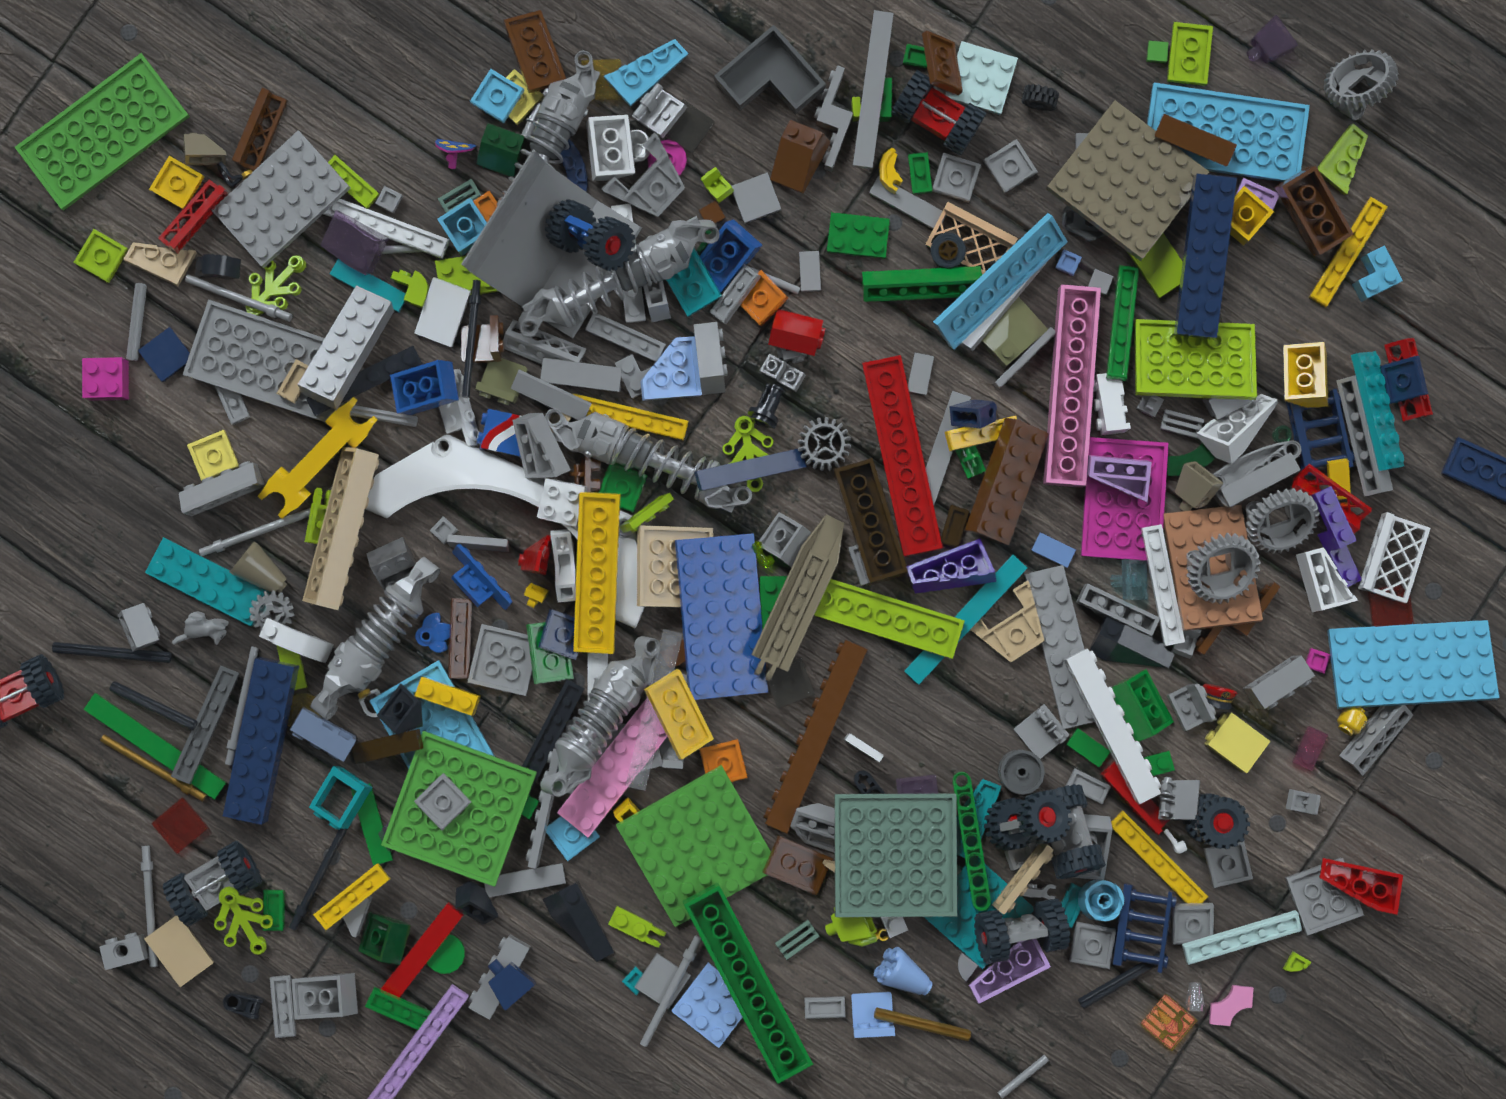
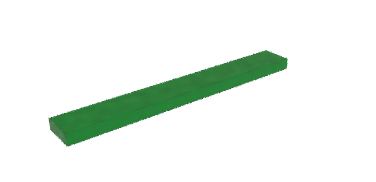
M94 693L83 710L172 771L174 770L181 755V750L98 693ZM200 764L191 784L211 798L216 799L227 782Z

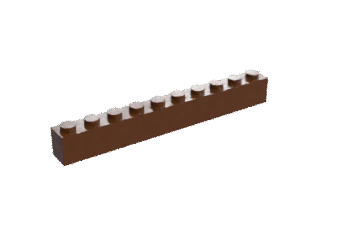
M845 640L844 643H839L835 652L838 654L836 661H831L827 670L830 672L828 680L823 679L819 690H822L820 698L816 697L811 708L814 709L812 716H807L803 725L806 727L803 735L799 734L795 745H798L796 753L791 752L788 759L789 769L788 771L784 770L779 781L782 782L779 790L775 789L771 798L774 801L772 808L767 807L763 816L766 819V825L788 833L796 809L799 808L868 649L848 640Z

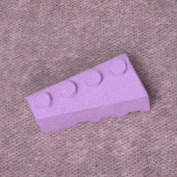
M1036 938L1014 944L1010 948L1008 960L993 963L969 984L978 1004L1051 967Z

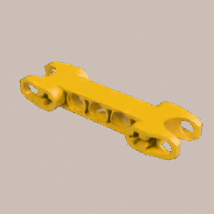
M355 397L329 416L325 423L332 429L289 473L281 466L258 495L261 500L272 492H279L284 496L285 506L278 514L281 519L298 508L311 495L304 486L346 443L352 448H356L367 437L372 426L378 420L373 416L363 424L354 422L350 412L358 401Z

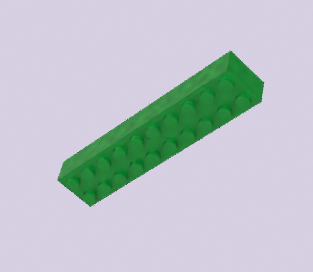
M717 882L685 899L683 904L777 1084L812 1066L813 1063L719 883Z

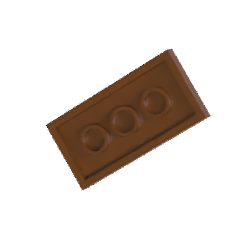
M541 10L503 21L528 93L546 89L550 83L566 79Z

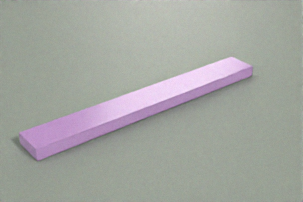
M453 984L449 987L367 1099H394L468 999L469 995Z

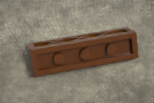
M261 88L232 158L235 164L252 171L262 164L288 102L287 99L272 94L268 89ZM272 99L281 102L279 109L273 112L269 108ZM270 117L273 122L272 126L263 130L262 121ZM263 135L265 139L264 145L256 148L254 144L255 138ZM254 153L258 158L255 167L245 163L247 157Z

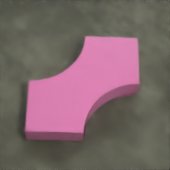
M1232 985L1230 993L1225 999L1220 1002L1210 1003L1209 1024L1230 1026L1232 1018L1237 1012L1245 1008H1252L1254 988Z

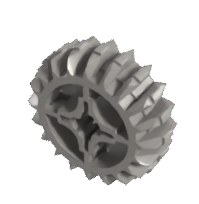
M825 417L824 423H821V419L817 418V425L811 420L810 425L812 428L805 425L804 430L807 433L800 432L799 434L804 440H798V444L804 445L798 448L799 452L805 451L801 458H809L806 461L807 465L813 461V469H816L817 464H820V471L824 470V465H827L829 471L832 470V463L838 468L839 463L837 460L844 463L845 459L842 455L849 456V452L844 449L851 448L850 444H845L851 438L843 436L848 433V430L845 429L841 432L840 429L843 424L840 423L837 427L834 426L836 423L835 419L832 420L831 424H828V417ZM823 428L832 430L827 436H821L815 432ZM836 435H838L841 442L839 452L832 445V440ZM810 436L817 443V448L812 454L808 448ZM829 439L828 445H830V447H823V449H820L821 443H819V440H822L824 442L825 440ZM822 452H827L834 456L828 460L817 458Z

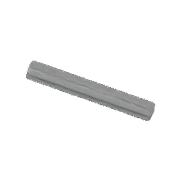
M136 283L134 288L126 359L129 361H137L139 356L138 350L140 348L147 286L143 283Z
M356 405L353 406L350 412L351 416L367 419L375 416L378 421L412 427L417 426L418 422L417 416L397 414L395 412Z

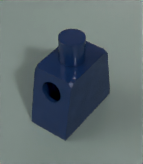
M969 400L949 406L951 426L983 428L996 421L997 405L994 401Z
M496 958L487 966L495 975L488 983L504 1010H507L536 984L534 979L513 962L503 967Z

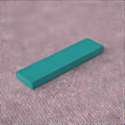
M340 257L330 272L331 276L353 288L357 285L391 301L393 309L397 312H400L405 304L404 297L406 293Z

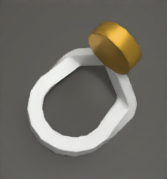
M368 688L363 690V692L358 694L363 711L370 717H378L377 713H371L367 710L364 699L371 694L378 696L381 693L378 689L370 691Z

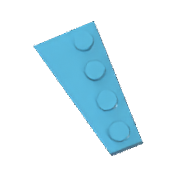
M674 39L656 48L653 52L637 58L634 62L620 67L613 73L605 75L604 79L631 107L686 58L688 52Z

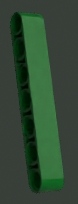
M957 772L952 777L953 792L956 794V810L972 905L977 910L984 911L989 908L991 899L972 782L967 773ZM960 775H964L967 779V783L964 786H958L956 783V779ZM963 795H967L970 798V803L967 806H961L959 803V799ZM967 815L973 817L971 826L963 825V818ZM970 835L975 836L977 839L974 846L966 844V838ZM977 855L980 858L977 866L969 864L971 856ZM977 875L983 878V883L980 886H974L972 883L973 878ZM978 896H985V905H976V898Z

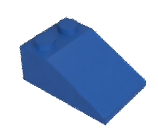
M734 219L725 222L719 230V239L715 243L709 244L700 255L720 293L732 282L743 265H747L763 246Z

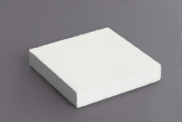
M849 733L844 738V740L878 762L883 758V754Z

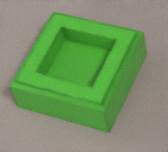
M1148 41L1146 62L1166 63L1168 42Z

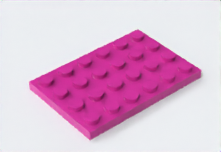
M1090 437L1088 455L1148 460L1152 464L1147 502L1087 475L1084 494L1081 556L1147 561L1141 528L1162 524L1163 528L1168 443Z

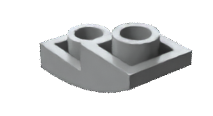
M771 354L768 355L760 369V372L795 392L806 376L803 372Z

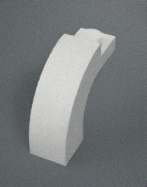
M568 529L551 531V541L555 563L558 602L575 601L576 560L572 535Z
M269 618L266 619L259 637L273 642V644L326 663L334 645Z

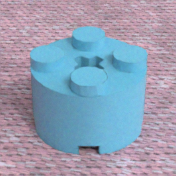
M1092 880L1086 883L1078 892V904L1080 910L1087 918L1098 921H1110L1120 914L1124 905V896L1116 884L1106 880ZM1100 897H1103V900L1101 901V904H1100V903H1099Z

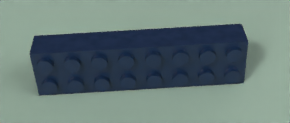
M1198 173L1193 176L1174 335L1205 339L1217 338L1237 178Z
M262 657L255 658L223 817L261 825L268 822L300 665Z

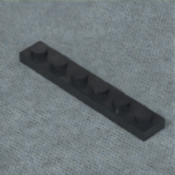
M414 346L360 371L341 403L390 380V375L422 364ZM310 397L306 398L314 416L331 409V407Z
M569 679L566 680L522 765L537 772L531 791L548 760L549 752L553 751L555 743L562 734L585 689Z

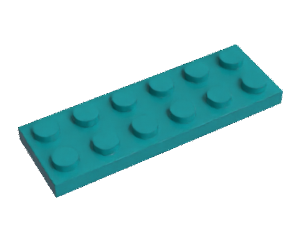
M1376 351L1353 354L1351 358L1379 471L1404 467V455L1400 451L1399 435L1395 430V418L1389 406L1390 398L1386 393L1385 378L1380 369V358Z
M164 537L145 571L146 574L249 626L254 625V621L250 619L252 614L249 611V608L253 607L252 600L258 601L257 595L263 597L264 591H267L230 573V570Z

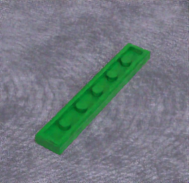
M1122 265L1118 267L1106 371L1107 379L1126 381L1139 273V268Z

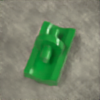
M976 446L955 450L967 479L986 471Z

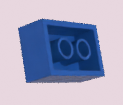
M436 360L390 375L397 414L413 415L459 401L453 363L450 361Z

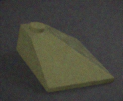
M1018 297L980 343L1005 369L1048 329Z

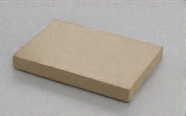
M178 916L170 919L144 939L179 987L214 963L189 927L185 926Z

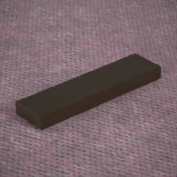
M415 729L356 743L353 745L352 751L355 764L423 749L424 747L420 729Z

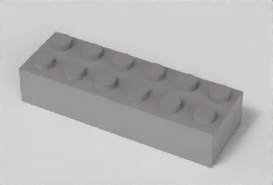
M356 285L299 381L298 387L301 394L335 410L338 409L394 313L391 301Z

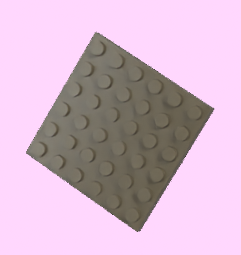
M1115 100L1049 183L1046 190L1139 261H1142L1191 197L1193 176L1197 173L1208 174L1209 171L1174 144L1155 137L1156 131Z

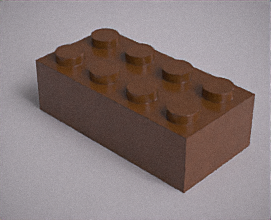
M1316 165L1303 169L1275 187L1312 255H1321L1354 235Z

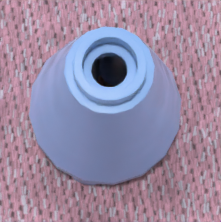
M901 948L886 949L883 954L884 960L874 971L877 981L882 985L914 994H928L932 987V981H930L929 977Z

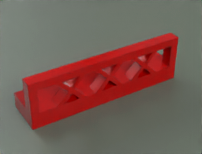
M209 179L158 237V240L178 254L213 214L212 210L215 209L217 204L228 195L226 189L221 185L217 186ZM211 186L215 190L206 199L205 192ZM197 203H203L198 208V210L195 213H193L192 207ZM183 218H190L185 223V225L182 228H180V221ZM170 233H177L170 242L165 239Z
M1406 338L1384 345L1388 363L1419 356L1414 338ZM1400 345L1402 353L1399 358L1393 356L1391 347ZM1428 394L1413 398V400L1409 399L1405 402H1398L1403 421L1433 415ZM1410 402L1415 406L1416 414L1408 416L1406 407Z
M1308 464L1294 477L1292 488L1296 492L1301 489L1303 493L1307 492L1309 496H1312V494L1322 490L1320 485L1332 486L1336 496L1347 498L1348 502L1339 503L1353 534H1355L1360 529L1361 520L1371 513L1372 508L1311 464ZM1311 472L1316 476V480H1308L1304 476ZM1351 507H1359L1363 512L1357 515L1351 511Z
M1113 761L1100 775L1155 834L1159 835L1163 831L1161 828L1170 820L1158 819L1159 807L1151 799L1141 804L1134 800L1116 762Z

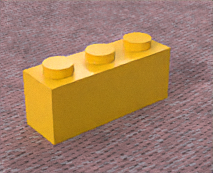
M421 677L415 693L416 697L471 716L475 715L481 698L479 695L427 677Z

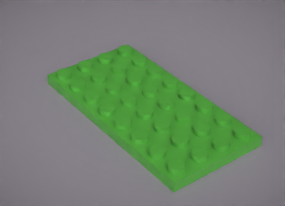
M140 53L15 146V149L58 206L64 211L190 116L145 56Z

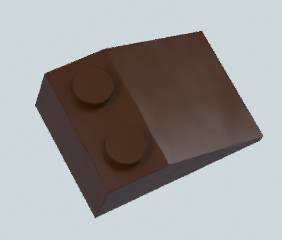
M790 120L781 136L770 180L804 194L830 144V140L823 132Z

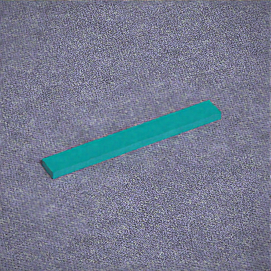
M1014 555L995 573L996 582L986 583L955 616V618L965 620L958 643L1028 569ZM923 650L904 672L919 685L945 656Z

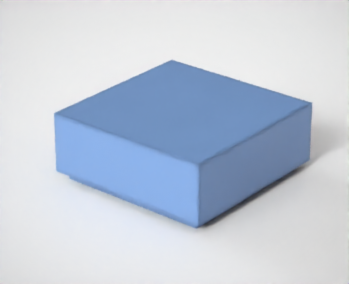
M1063 249L1055 268L1073 276L1082 257Z

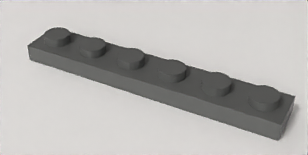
M220 665L196 719L198 724L195 730H191L171 777L188 784L192 783L240 673Z

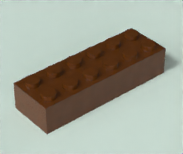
M1004 419L965 528L966 531L995 543L1009 545L1049 433L1018 419Z

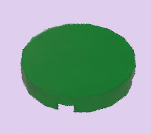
M450 933L427 962L428 966L441 974L457 970L465 958L463 942Z

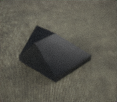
M400 683L377 716L395 734L423 727L422 706L426 701L416 697L414 692Z

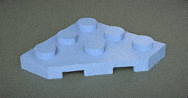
M695 336L678 337L670 343L640 381L643 401L702 395Z

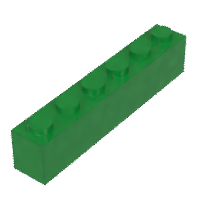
M981 266L862 272L863 301L960 297L982 276Z

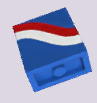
M488 409L487 413H483L481 418V424L484 427L483 432L478 433L477 444H480L479 449L497 451L521 458L512 421L521 416Z

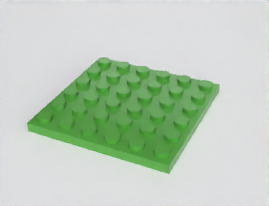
M423 731L421 738L424 748L415 751L381 845L495 887L537 772ZM445 773L472 802L444 830H441L414 801L439 776Z
M722 765L616 824L617 829L675 927L690 919L683 904L685 899L717 882L727 898L766 876L763 873V869L771 851Z

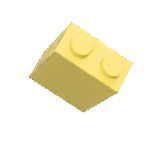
M1232 712L1223 713L1217 720L1218 726L1215 730L1211 729L1206 735L1205 739L1207 741L1204 745L1242 773H1248L1270 743V740Z

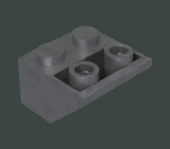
M403 537L366 553L370 568L384 591L388 585H394L397 581L409 576L416 564L411 550Z

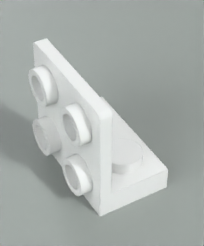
M545 478L537 517L576 526L579 516V493L586 492L587 486Z

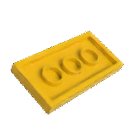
M679 669L672 671L644 689L678 759H684L714 739Z

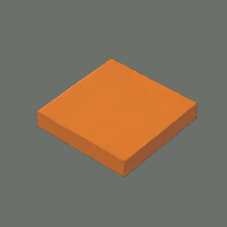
M760 270L757 273L761 276L740 306L762 326L788 299V296Z
M738 739L699 749L705 774L722 765L731 782L748 778Z

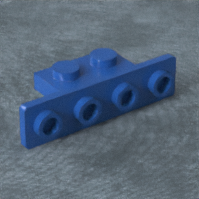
M461 544L456 545L452 553L464 567L456 572L451 579L477 607L492 596L504 610L509 608L512 603L510 595L497 585L495 578L486 573L483 565L471 556L470 551L466 547H463Z

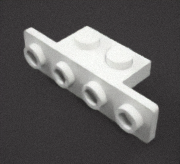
M454 369L459 401L439 406L445 430L449 434L462 429L467 446H479L480 444H477L479 431L475 422V415L469 398L462 397L463 375L460 369Z

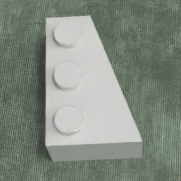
M1106 373L1096 374L1094 376L1093 392L1096 391L1094 409L1098 411L1099 419H1096L1097 431H1100L1101 435L1125 433L1131 427L1130 423H1126L1125 413L1128 411L1127 406H1124L1123 383L1121 380L1107 379Z

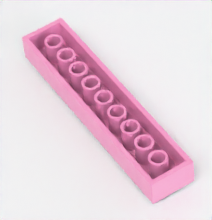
M1060 285L1058 288L1055 322L1056 334L1054 335L1047 427L1049 435L1046 440L1043 484L1081 488L1086 486L1101 288Z

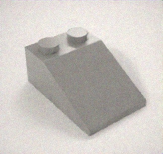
M1084 814L1092 844L1100 845L1105 864L1107 865L1112 835L1110 816ZM1106 866L1094 872L1072 878L1104 880Z
M355 973L291 979L294 1020L343 1017L358 1014Z

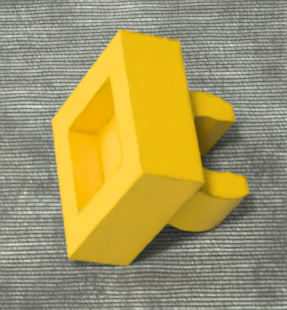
M530 583L524 593L525 596L529 597L527 606L534 608L538 601L542 603L547 597L549 590Z

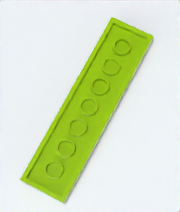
M830 579L814 616L951 659H953L965 621Z

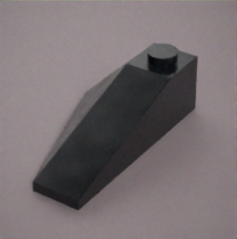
M1109 616L1103 617L1089 648V652L1093 651L1096 657L1104 661L1169 668L1175 653L1171 652L1172 647L1164 646V643Z
M579 881L543 898L551 917L596 962L614 953Z

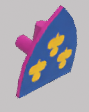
M442 139L435 141L437 148L449 153L446 159L449 161L448 168L456 169L457 153L472 151L476 148L474 144Z

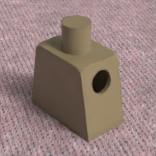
M1196 461L1185 463L1175 489V493L1183 499L1179 506L1180 509L1191 511L1192 507L1199 508L1207 505L1223 485V482Z

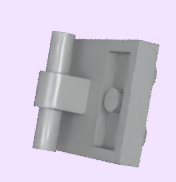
M657 83L650 93H646L642 98L641 104L635 110L632 117L661 138H664L687 107L684 103L664 91L663 87Z

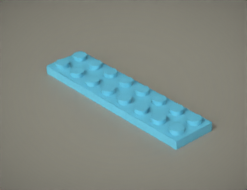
M1047 213L933 321L949 347L955 349L1067 243L1065 236L1052 215Z

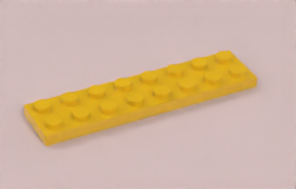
M579 493L573 652L614 654L621 494Z

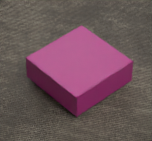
M1310 648L1306 663L1311 670L1325 673L1330 654Z

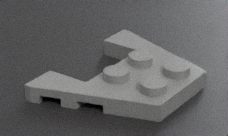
M654 132L642 145L657 159L654 164L629 190L614 176L602 190L655 216H659L685 187L658 135Z

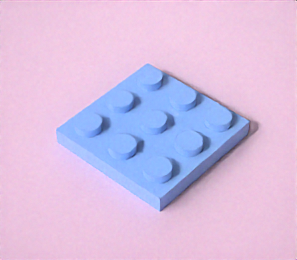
M709 962L671 1010L718 1048L742 1019V1015L718 969Z

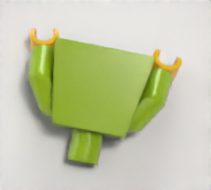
M835 913L831 915L832 923L825 926L829 936L838 934L842 942L847 941L849 944L863 947L877 942V939L881 941L888 939V936L880 937V933L886 931V929H876L871 917H835Z

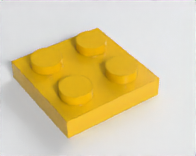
M169 156L149 190L184 209L191 201L205 176Z

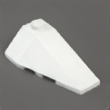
M1260 394L1256 400H1252V402L1233 413H1229L1218 421L1213 419L1197 432V437L1216 458L1232 464L1247 449L1278 404V400Z

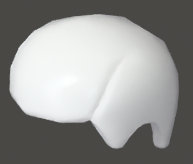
M632 130L630 135L633 161H643L650 154L642 146L649 137L641 130Z

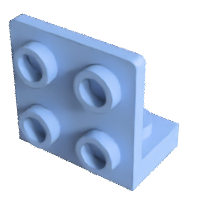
M891 992L856 993L851 995L854 1038L895 1036L893 1023L874 1018V1011L877 1007L893 1011Z

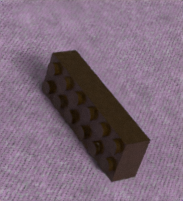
M873 458L834 469V477L868 586L907 575L908 569Z

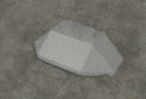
M820 803L797 808L790 826L796 831L802 841L835 853L834 808Z

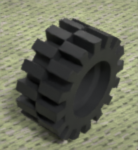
M1027 84L1025 85L1021 102L1032 109L1055 111L1060 93L1053 88H1048V86Z

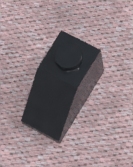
M472 881L456 888V910L483 925L498 918V913L484 888Z

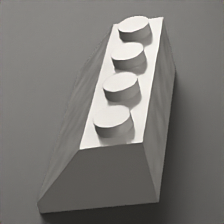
M247 461L241 463L238 469L233 471L232 469H227L220 473L221 476L213 478V476L207 477L199 485L191 484L184 487V491L179 492L182 513L194 516L265 487L258 465Z

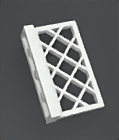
M1388 512L1381 514L1358 589L1406 604L1430 528L1396 517ZM1395 521L1402 523L1405 532L1396 535L1393 530ZM1416 528L1423 530L1422 539L1415 542L1410 531ZM1407 533L1412 544L1403 548L1398 537ZM1395 540L1400 550L1390 554L1387 548L1388 542ZM1414 546L1417 552L1416 558L1409 560L1404 550ZM1401 552L1406 563L1397 567L1392 556ZM1389 558L1394 569L1384 573L1381 564L1382 561ZM1408 565L1411 571L1410 576L1403 579L1398 569ZM1395 571L1400 581L1391 585L1386 575ZM1383 577L1388 588L1382 591L1375 589L1376 580ZM1402 584L1405 589L1403 598L1396 596L1393 587Z

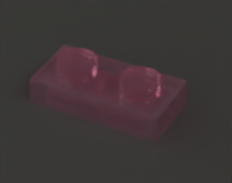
M1308 726L1292 763L1312 771L1328 734Z

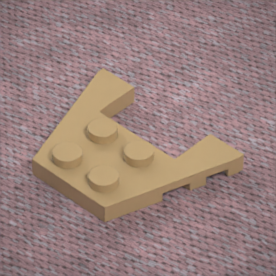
M1028 580L1013 589L1024 608L988 630L982 619L971 629L972 632L1010 662L1045 641Z

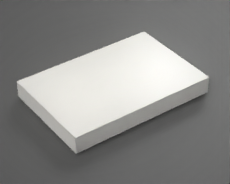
M433 277L415 334L453 347L471 291Z

